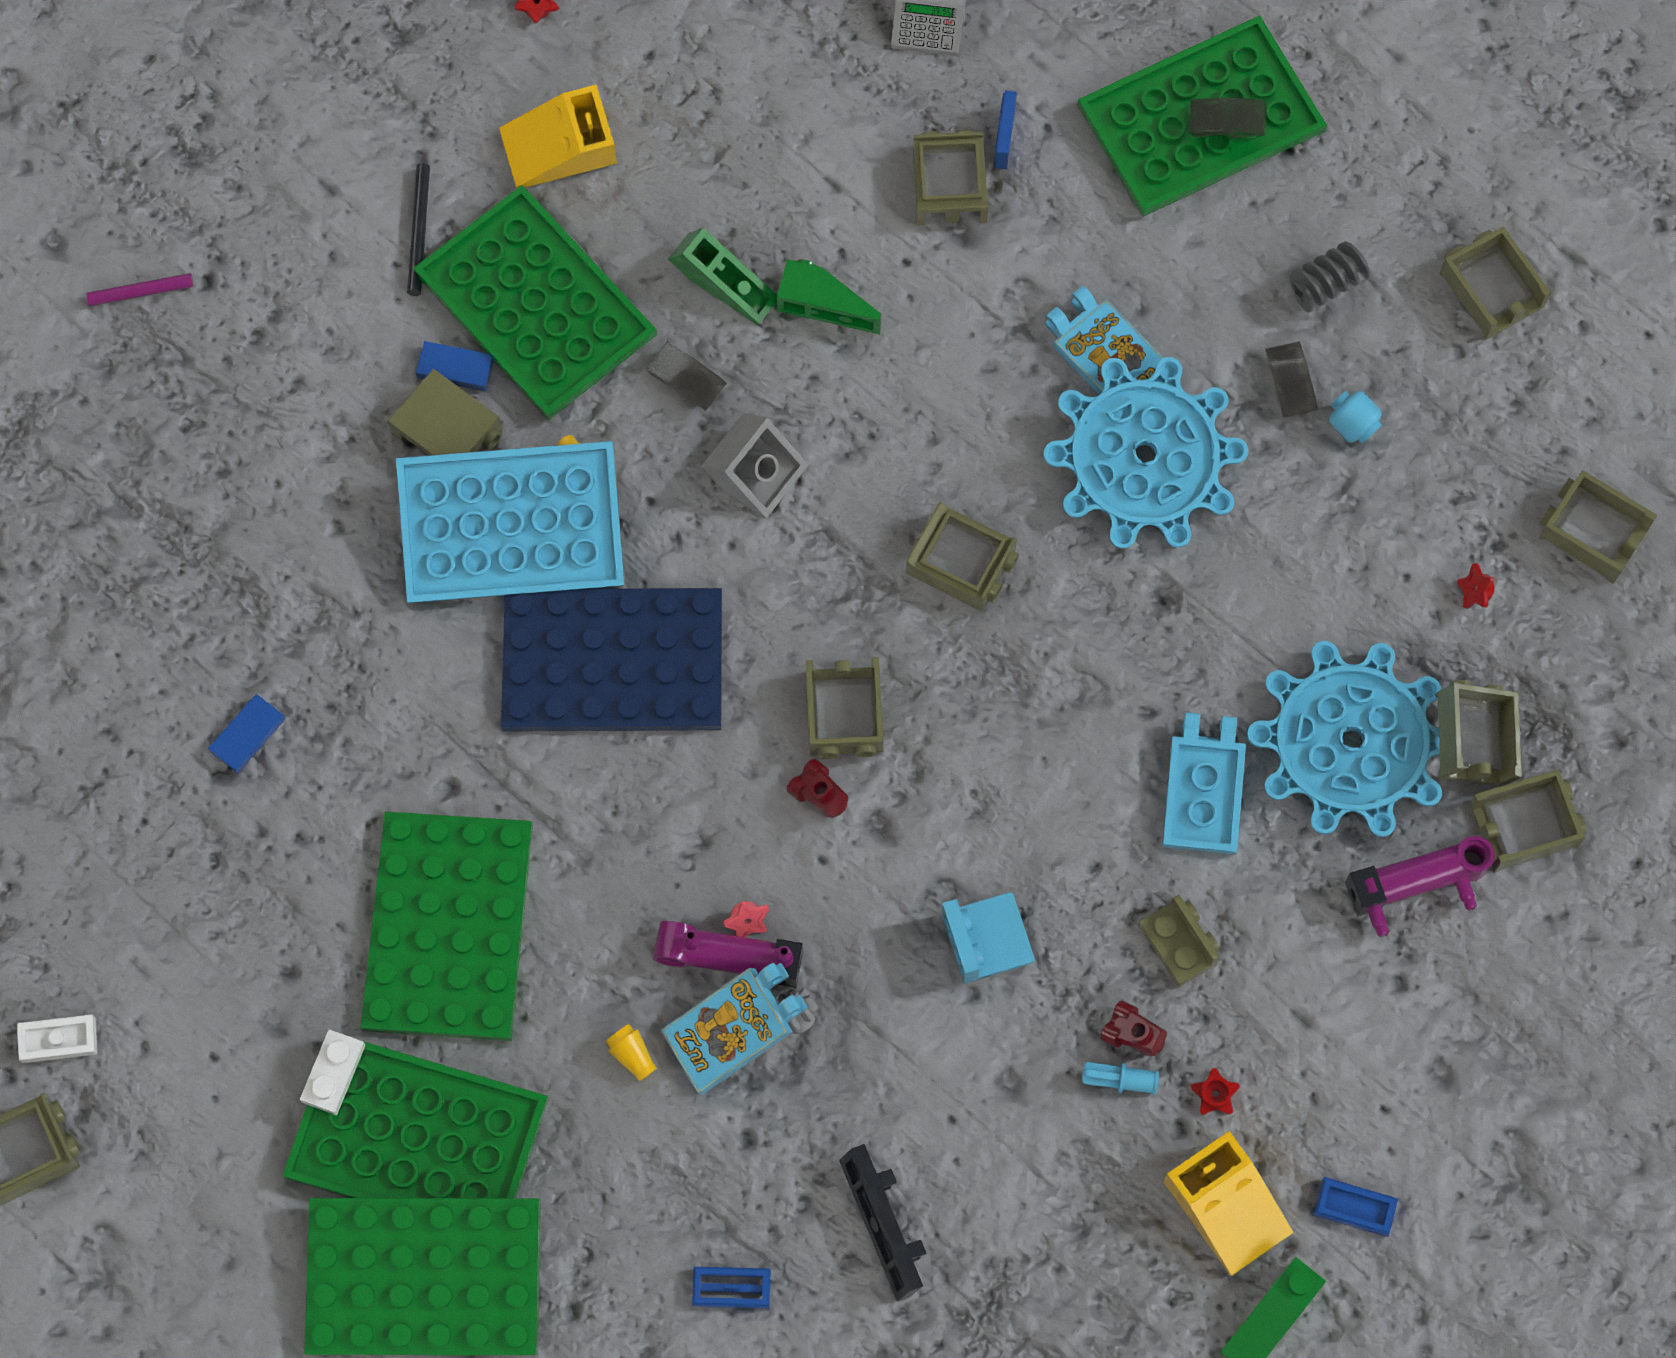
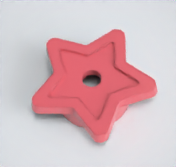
M741 901L731 910L730 917L723 921V925L735 930V936L745 938L751 933H765L767 928L763 919L768 913L769 907L767 904L757 906L753 902Z

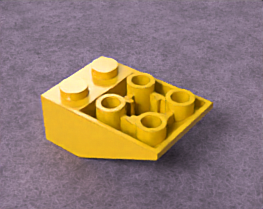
M597 84L562 93L499 127L516 189L521 185L526 188L617 164L615 144Z
M1230 1131L1167 1173L1163 1181L1230 1276L1239 1272L1294 1233L1254 1164Z

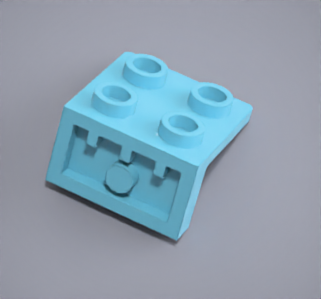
M1009 892L959 907L957 899L942 903L941 915L964 984L1034 962L1035 958L1013 893Z

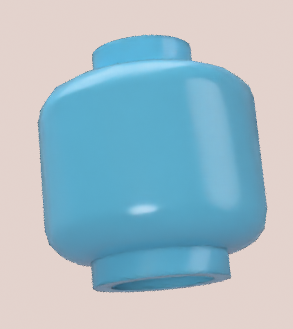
M1344 391L1330 404L1334 411L1329 417V423L1348 443L1358 440L1362 444L1382 426V423L1379 421L1382 417L1381 409L1364 391H1356L1351 396L1347 391Z

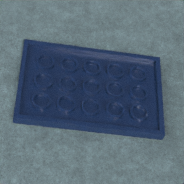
M722 588L574 589L505 595L502 732L721 730Z

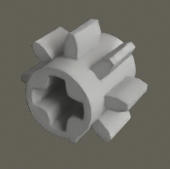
M792 987L785 988L775 995L778 1004L791 995L795 997L801 995L808 1007L803 1013L787 1022L793 1034L803 1033L813 1025L815 1016L812 1012L816 1011L818 1006L805 988L800 989L798 992Z

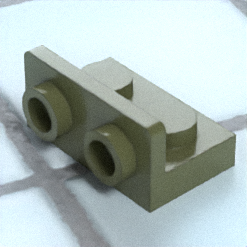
M1180 895L1172 898L1171 903L1141 920L1138 925L1178 988L1216 966L1219 959L1217 952L1220 951L1214 936L1210 932L1204 933L1197 922L1200 920V916L1194 905L1189 900L1184 902Z

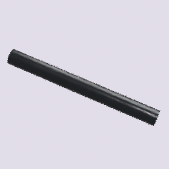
M425 163L416 165L407 294L411 296L421 295L422 281L413 268L424 260L430 165Z

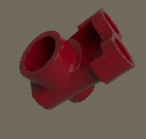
M817 759L808 761L803 768V772L791 779L787 785V792L799 802L808 801L816 806L824 816L829 818L841 815L848 803V795L828 776L829 769Z
M1123 1000L1116 1004L1111 1020L1104 1026L1101 1033L1102 1041L1115 1047H1120L1122 1044L1137 1049L1144 1056H1155L1160 1053L1167 1037L1166 1030L1138 1014L1136 1006Z

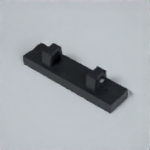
M865 1144L851 1148L839 1162L896 1300L900 1301L909 1298L923 1287L914 1262L920 1260L921 1256L926 1255V1250L921 1240L908 1244L905 1243L884 1192L891 1189V1186L897 1183L892 1169L876 1173Z

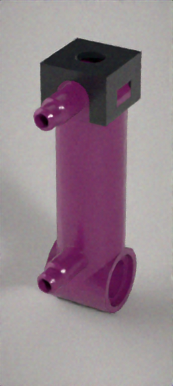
M1471 836L1464 839L1460 844L1376 869L1375 866H1370L1351 872L1345 881V885L1357 917L1368 914L1377 935L1384 937L1389 934L1387 921L1382 910L1385 904L1455 884L1466 910L1475 909L1477 904L1470 881H1477L1486 874L1494 860V849L1486 839L1479 836ZM1467 852L1477 854L1481 859V864L1476 866L1469 864L1464 854Z
M661 921L653 960L671 967L685 968L695 966L741 974L748 968H755L759 974L762 969L771 963H775V965L782 963L789 977L777 985L797 988L803 957V943L777 939L775 943L698 930L691 925L676 921Z

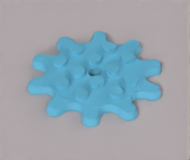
M1173 357L1162 358L1158 362L1152 377L1146 380H1138L1132 377L1126 364L1121 359L1110 358L1103 363L1101 368L1105 387L1100 395L1087 397L1076 390H1067L1060 395L1058 400L1060 411L1074 423V433L1069 439L1048 443L1043 455L1047 464L1052 467L1069 468L1077 477L1075 489L1064 498L1063 509L1066 514L1073 518L1083 517L1092 510L1106 512L1111 519L1110 541L1115 547L1120 549L1132 546L1138 531L1147 525L1158 527L1163 532L1167 543L1172 547H1184L1189 543L1192 536L1188 524V517L1192 510L1206 508L1214 514L1225 515L1233 509L1234 497L1220 485L1218 472L1224 465L1243 462L1248 456V446L1242 439L1224 437L1215 429L1216 417L1227 408L1229 402L1226 392L1220 388L1213 387L1200 395L1187 394L1180 385L1182 366L1177 359ZM1142 445L1149 446L1154 450L1155 459L1142 463L1137 457L1135 450Z
M1320 641L1312 648L1311 657L1314 663V671L1309 677L1297 679L1285 671L1276 670L1271 672L1266 678V689L1279 701L1281 706L1280 714L1274 720H1261L1252 723L1247 732L1248 740L1252 745L1259 748L1272 749L1280 757L1281 764L1279 769L1266 779L1264 784L1265 792L1274 800H1283L1295 793L1307 795L1314 805L1310 821L1311 826L1319 834L1326 835L1332 833L1337 828L1339 820L1344 814L1355 812L1365 818L1368 828L1374 835L1386 837L1394 831L1396 826L1393 806L1397 800L1411 798L1423 806L1431 807L1436 805L1442 797L1440 785L1431 779L1426 771L1428 760L1433 756L1440 755L1439 728L1432 726L1426 719V709L1438 699V697H1435V693L1441 690V686L1435 678L1430 676H1424L1409 684L1398 681L1392 672L1395 653L1391 646L1378 643L1373 645L1364 662L1351 665L1342 660L1336 645L1329 641ZM1348 731L1358 733L1362 738V745L1359 748L1344 745L1343 734Z

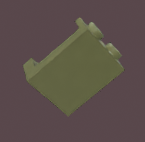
M435 369L426 376L388 420L393 436L402 442L405 439L409 440L429 456L486 451L487 448L491 450L500 441L503 430L498 415Z

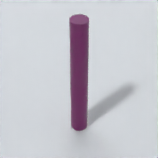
M188 273L87 292L86 296L89 306L190 288L194 287L192 274Z

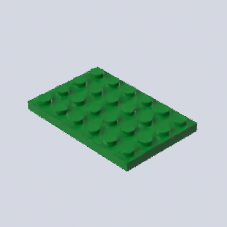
M1260 15L1081 97L1077 103L1082 115L1143 217L1324 133L1327 128L1326 122Z
M523 185L519 186L413 268L423 284L484 351L492 356L495 363L548 421L657 336V329Z
M385 811L360 1026L362 1031L512 1041L532 841V821Z
M364 1042L366 1046L338 1114L334 1115L309 1105L306 1106L282 1175L284 1179L347 1198H517L549 1098L547 1095Z
M309 1198L304 1355H538L541 1199Z

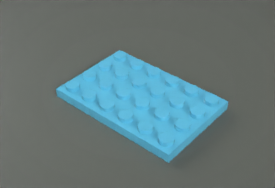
M613 441L396 458L407 603L625 586Z

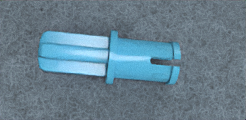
M1086 1062L1082 1071V1082L1086 1085L1115 1088L1117 1093L1129 1090L1156 1095L1159 1071L1126 1067L1125 1063L1115 1066Z

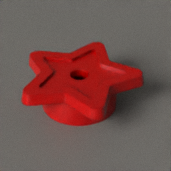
M519 0L514 8L517 11L525 12L534 23H538L540 19L548 16L550 12L559 10L558 5L553 0H539V4H535V0Z
M1474 563L1470 568L1468 576L1457 581V584L1464 592L1463 607L1469 609L1474 604H1478L1481 607L1487 608L1488 601L1494 594V578L1488 574H1482L1479 564Z
M1212 1068L1206 1081L1191 1085V1090L1201 1098L1200 1113L1202 1115L1215 1109L1228 1115L1233 1113L1231 1097L1240 1088L1239 1083L1228 1082L1221 1077L1216 1068ZM1214 1090L1219 1092L1218 1097L1212 1095Z

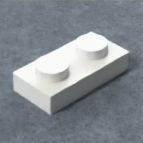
M93 1015L17 1023L18 1055L21 1063L97 1055L96 1018Z
M328 1030L300 1101L337 1115L366 1046L365 1043Z

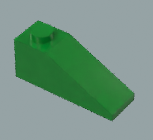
M704 228L688 233L668 258L693 283L757 325L762 322L777 302V294Z
M787 259L777 294L778 312L880 335L882 314L822 267L816 266L809 260L799 259L793 261Z
M1295 1257L1220 1354L1225 1358H1267L1323 1287L1326 1280Z

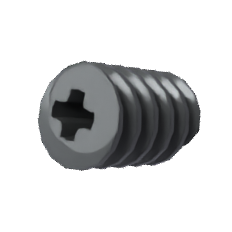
M1344 241L1338 244L1337 249H1329L1325 256L1320 255L1316 257L1313 263L1308 262L1304 264L1302 270L1296 269L1292 271L1290 283L1298 303L1304 311L1310 313L1313 311L1311 300L1318 306H1322L1325 303L1323 293L1328 298L1334 299L1336 298L1335 286L1341 292H1346L1348 290L1346 279L1355 286L1360 282L1358 272L1365 279H1368L1370 271L1367 261L1361 252L1351 243Z

